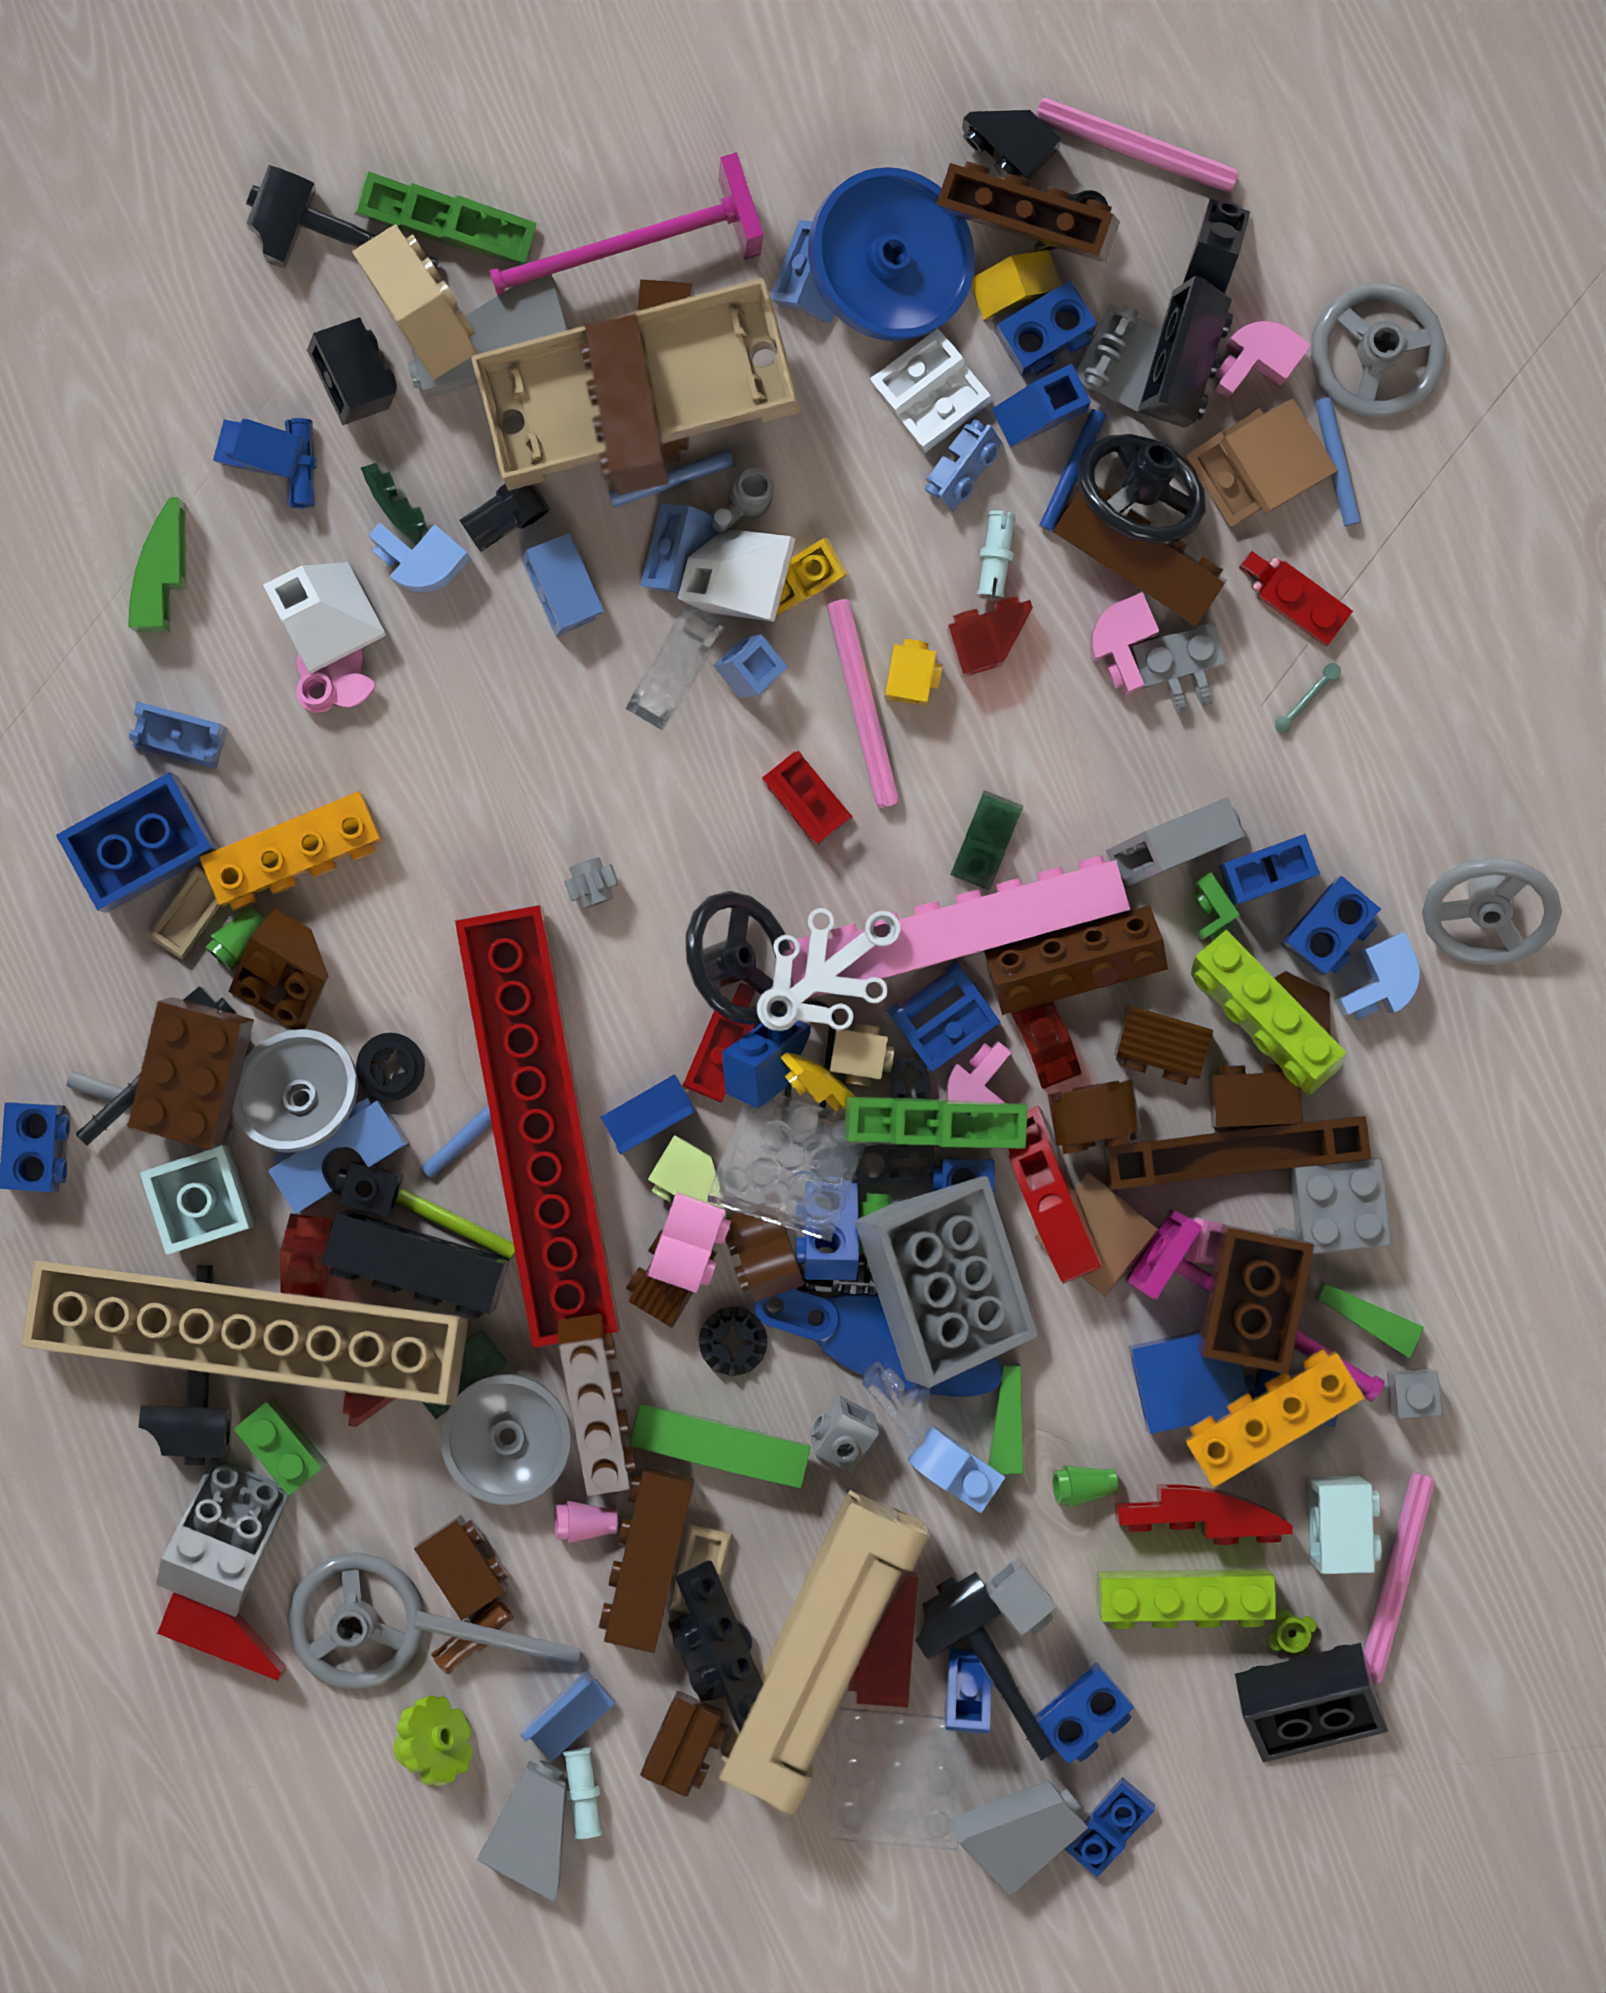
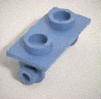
M975 419L970 425L965 424L948 448L950 452L959 457L957 462L955 463L943 456L926 478L928 484L924 490L936 499L941 497L953 512L960 502L965 501L971 495L977 478L985 467L993 464L999 454V449L1003 442L992 426L988 424L985 427Z

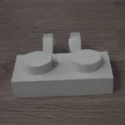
M1215 622L1131 647L1135 663L1145 684L1142 688L1166 682L1176 713L1186 711L1187 702L1185 694L1178 678L1192 675L1196 687L1195 692L1202 706L1212 704L1211 693L1204 671L1226 664Z

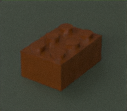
M174 997L159 1000L127 1127L208 1150L224 1144L254 1019Z
M1222 1224L1197 1352L1202 1357L1289 1374L1315 1244L1306 1240Z

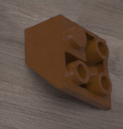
M274 907L250 937L228 992L292 1030L306 1029L329 977L312 929Z

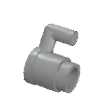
M749 468L737 475L729 493L730 504L726 508L718 509L715 512L712 522L714 531L724 533L741 517L756 519L768 511L772 501L774 485L771 477L764 470Z

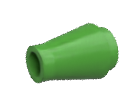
M249 906L243 913L209 936L211 941L205 948L221 964L232 970L237 963L240 964L250 937L265 918Z
M1064 1465L1062 1470H1055L1053 1472V1493L1058 1505L1066 1504L1068 1508H1072L1107 1495L1118 1493V1477L1114 1468L1098 1469Z

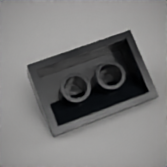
M1194 276L1172 291L1161 328L1162 331L1138 408L1140 413L1183 428L1195 423L1196 419L1201 420L1206 411L1209 396L1204 394L1208 378L1213 379L1218 370L1221 355L1216 353L1220 338L1227 336L1233 320V314L1228 312L1232 299L1203 278Z
M1361 1642L1352 1645H1339L1332 1650L1312 1655L1295 1656L1288 1661L1268 1666H1255L1248 1671L1235 1674L1242 1716L1262 1762L1388 1732L1371 1668Z

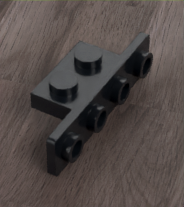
M709 1560L676 1576V1582L690 1614L679 1616L668 1622V1625L673 1635L674 1646L681 1654L689 1673L691 1687L697 1693L700 1702L725 1697L739 1733H741L764 1684L713 1562Z

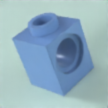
M761 634L741 638L713 665L739 698L760 695L788 668Z

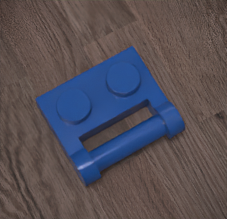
M956 960L945 967L946 972L904 1003L901 1005L895 1003L886 1009L891 1019L930 1072L936 1070L1001 1023ZM957 985L964 996L916 1030L909 1019Z

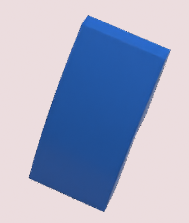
M1122 1777L1084 1822L1088 1828L1064 1850L1098 1877L1124 1850L1126 1841L1154 1812L1155 1804Z

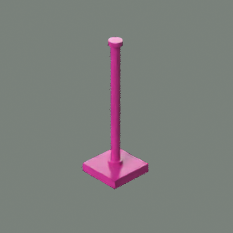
M737 152L720 157L719 182L724 198L720 199L721 204L499 272L498 268L489 270L497 296L504 294L506 288L723 221H726L728 225L733 223L744 260L761 255L763 231Z
M1170 1209L1158 1228L1160 1232L1145 1248L1125 1281L1156 1300L1172 1274L1176 1272L1201 1289L1209 1292L1212 1274L1193 1262L1186 1260L1184 1257L1203 1226L1189 1217ZM1297 1330L1294 1348L1309 1357L1322 1349H1325L1328 1355L1332 1353L1329 1349ZM1341 1358L1359 1390L1363 1392L1364 1398L1370 1402L1374 1401L1382 1391L1385 1381L1377 1375L1369 1376Z

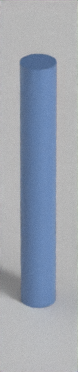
M1331 397L1315 401V407L1326 452L1338 469L1332 477L1344 526H1350L1360 523L1361 520Z
M726 450L669 470L670 484L623 495H617L615 489L609 491V495L615 508L735 466L730 450Z
M488 1105L421 1167L430 1179L433 1180L492 1125Z

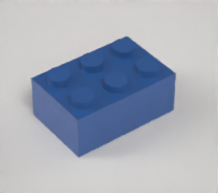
M171 772L56 834L97 911L104 913L112 911L200 862L199 857L218 850L181 780Z

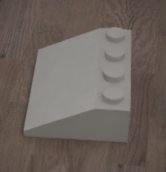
M982 1176L900 1201L854 1221L907 1381L932 1387L1038 1337L988 1177Z

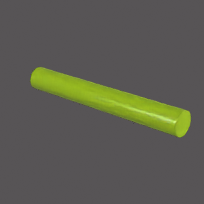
M403 1188L395 1201V1204L511 1260L515 1253L512 1241Z

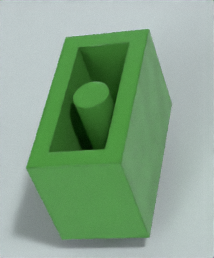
M274 1397L265 1402L233 1429L288 1496L328 1464L322 1454Z

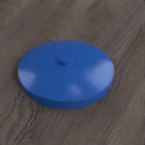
M883 167L866 170L855 174L836 187L825 198L815 214L808 242L809 265L814 283L830 310L846 325L866 336L885 341H906L924 336L947 322L959 310L969 293L975 269V250L970 228L966 219L947 214L936 205L941 187L930 179L901 168Z

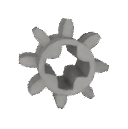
M600 857L569 868L573 878L565 880L564 883L571 901L580 899L583 908H589L614 898L611 887L617 886L619 883L612 864L603 867Z

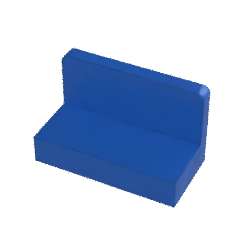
M674 1074L600 1118L614 1140L617 1151L621 1155L691 1115L696 1110Z

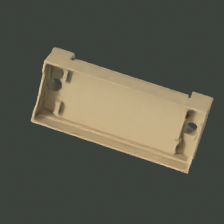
M764 278L626 314L636 313L644 336L663 443L762 417L764 423L801 413L770 292H767ZM585 326L471 356L496 450L501 477L506 483L508 491L547 481V474L599 461V454L606 453L604 442L598 443L592 420V417L600 416L598 405L592 407L586 380L594 379L592 369H585L580 344L587 343ZM762 349L772 350L776 354L775 361L767 367H760L753 363L754 355ZM512 416L523 417L524 426L520 432L516 434L504 432V424L508 418Z
M849 1488L761 1671L760 1677L764 1685L741 1733H739L737 1726H735L721 1755V1760L726 1762L719 1774L720 1780L763 1800L779 1811L796 1815L815 1774L816 1769H814L812 1759L902 1573V1568L908 1571L913 1570L929 1537L927 1525L923 1521L899 1509L890 1508Z

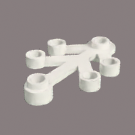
M818 908L813 910L807 918V926L811 933L805 978L791 989L792 960L798 955L800 946L797 939L791 935L778 937L773 944V953L776 956L773 988L763 993L757 1004V1014L761 1023L775 1031L786 1030L792 1027L797 1020L828 1024L835 1030H843L851 1025L853 1013L845 1004H835L830 1008L801 1003L814 992L862 997L866 1002L872 1004L881 1002L887 995V985L882 979L871 977L866 980L837 977L836 975L875 945L884 947L892 944L900 933V923L896 916L887 911H878L872 914L865 922L864 932L825 962L828 932L834 925V918L827 909ZM822 913L827 916L829 923L826 929L819 930L814 927L812 920L816 914ZM878 921H883L889 926V933L884 938L876 936L873 931L874 924ZM782 940H789L793 943L794 952L791 956H783L779 953L778 945ZM870 982H876L881 986L882 993L878 998L873 999L866 994V986ZM782 1001L786 1005L787 1012L783 1017L778 1018L772 1015L770 1007L773 1002ZM840 1008L846 1011L848 1019L844 1025H837L832 1021L831 1015L835 1009Z

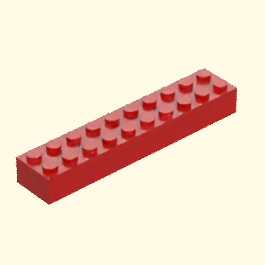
M536 905L455 920L532 1348L557 1344L558 1320L602 1314L605 1334L617 1333L620 1330V1323L544 907Z

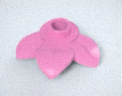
M362 648L309 674L298 653L296 665L301 679L296 687V696L299 703L310 712L322 713L328 711L334 705L345 708L357 706L365 701L375 689L376 683L367 676L360 674L363 665ZM318 686H324V696L314 699L312 697L313 690Z

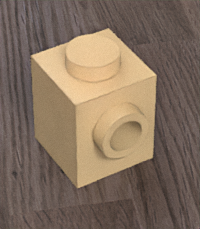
M855 1023L854 1031L836 1030L830 1071L847 1074L845 1083L871 1087L872 1078L881 1080L882 1071L891 1072L895 1047L887 1046L888 1037L879 1036L880 1027Z

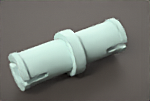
M989 511L985 547L980 549L979 558L983 560L980 585L977 592L979 598L986 599L987 595H990L989 600H1004L1008 564L1013 562L1014 553L1010 551L1016 515L1011 512H1007L1006 516H1003L1004 511Z
M591 1747L570 1749L563 1752L569 1783V1790H566L565 1793L566 1800L571 1801L575 1839L593 1838L603 1834L600 1827L597 1796H600V1788L594 1783Z

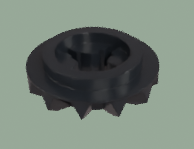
M398 1033L379 1034L367 1041L361 1048L356 1061L357 1077L362 1087L371 1096L383 1101H398L414 1093L424 1078L425 1058L418 1045L410 1038ZM396 1048L398 1049L396 1054L398 1056L397 1064L409 1071L408 1074L403 1072L401 1074H393L388 1084L385 1085V1070L379 1068V1065L373 1064L374 1060H389Z
M739 1307L720 1309L709 1316L701 1328L699 1335L701 1355L715 1372L729 1376L748 1373L763 1360L766 1353L767 1333L765 1327L755 1314ZM731 1323H735L738 1337L752 1340V1344L738 1347L735 1360H731L728 1346L714 1343V1340L728 1337Z

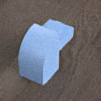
M381 523L368 535L376 544L372 549L374 554L390 567L396 562L400 564L391 574L390 578L400 587L413 592H431L444 587L455 578L471 559L461 546L435 524L413 550Z
M1405 932L1398 933L1359 951L1373 983L1336 999L1335 1002L1341 1015L1354 1013L1356 1019L1362 1018L1380 1009L1377 1003L1379 1000H1382L1387 1013H1395L1412 999L1419 984L1420 970L1417 957Z
M932 1423L908 1457V1462L920 1473L979 1513H982L1005 1479L1003 1474L968 1451L967 1447Z

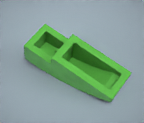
M169 497L155 519L143 544L134 573L129 602L128 627L135 632H170L169 589H186L185 503L179 497Z

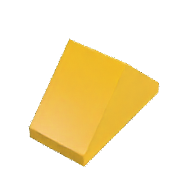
M1047 250L1009 256L974 276L971 289L982 319L985 321L1029 305L1062 284L1050 252Z

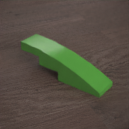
M369 171L365 174L354 211L356 216L389 227L396 224L401 231L522 265L526 263L537 224L536 222L459 195L451 197L414 183L406 185Z
M846 1097L845 1140L848 1142L939 1145L941 1147L1026 1148L1028 1105L937 1099Z
M643 1403L638 1405L629 1443L630 1446L673 1458L800 1489L811 1446L806 1443L770 1436L764 1432L724 1424L719 1420Z

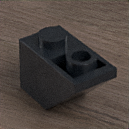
M1031 110L969 112L963 119L962 130L966 132L963 135L966 142L978 153H982L985 150L997 161L994 166L1004 178L1006 174H1011L1030 181L1059 150L1061 138Z
M1210 198L1183 283L1197 276L1205 279L1225 294L1240 253L1250 211L1242 209L1230 201L1220 202Z

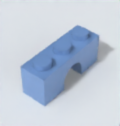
M366 1098L354 1105L349 1119L332 1137L310 1149L279 1153L273 1158L277 1165L269 1169L268 1172L294 1213L298 1214L334 1192L335 1185L328 1175L327 1163L331 1154L338 1148L349 1147L354 1149L361 1155L369 1168L374 1167L408 1145L409 1142L383 1101L379 1100L371 1104L369 1099Z

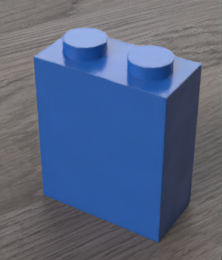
M1201 1330L1128 1346L1145 1426L1150 1434L1194 1425L1210 1415L1214 1420L1226 1416L1230 1413L1226 1406L1247 1393L1250 1394L1252 1399L1256 1398L1251 1375L1244 1376L1242 1364L1202 1357L1197 1352Z

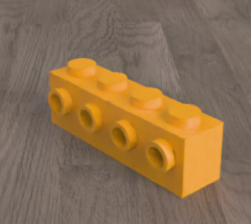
M357 791L203 855L199 859L218 904L224 908L230 905L232 910L236 911L257 902L254 895L271 889L272 894H277L296 886L294 878L310 872L312 878L329 873L336 869L334 862L350 856L352 861L365 858L376 852L374 845L381 843L382 840L362 793Z
M1322 1349L1302 1361L1305 1367L1302 1371L1291 1377L1287 1373L1275 1376L1264 1384L1268 1391L1254 1399L1247 1393L1226 1406L1230 1412L1226 1416L1215 1421L1210 1415L1189 1428L1192 1436L1186 1439V1443L1213 1488L1365 1399L1336 1351L1328 1355L1325 1349Z

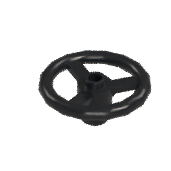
M1134 434L1108 435L1089 445L1078 463V487L1088 508L1106 526L1129 539L1150 544L1178 542L1195 532L1205 515V490L1195 470L1165 443ZM1112 452H1117L1127 468V472L1122 479V489L1106 501L1095 483V467L1101 458ZM1174 475L1181 480L1188 496L1170 486ZM1161 501L1185 516L1173 525L1154 527L1134 522L1121 513L1135 502L1142 505H1153Z
M726 891L708 896L693 912L685 935L686 962L694 986L709 1007L727 1020L747 1025L760 1023L757 1006L749 1008L736 1005L723 996L718 989L741 980L745 981L761 995L772 989L773 980L756 967L755 952L746 941L749 916L755 919L770 939L772 948L778 937L786 935L785 931L772 912L750 895ZM731 908L727 940L703 949V934L707 922L717 911ZM782 940L778 945V951L781 955L784 951L790 950L788 940ZM775 1001L771 1004L770 1011L773 1016L785 1005L782 1001Z

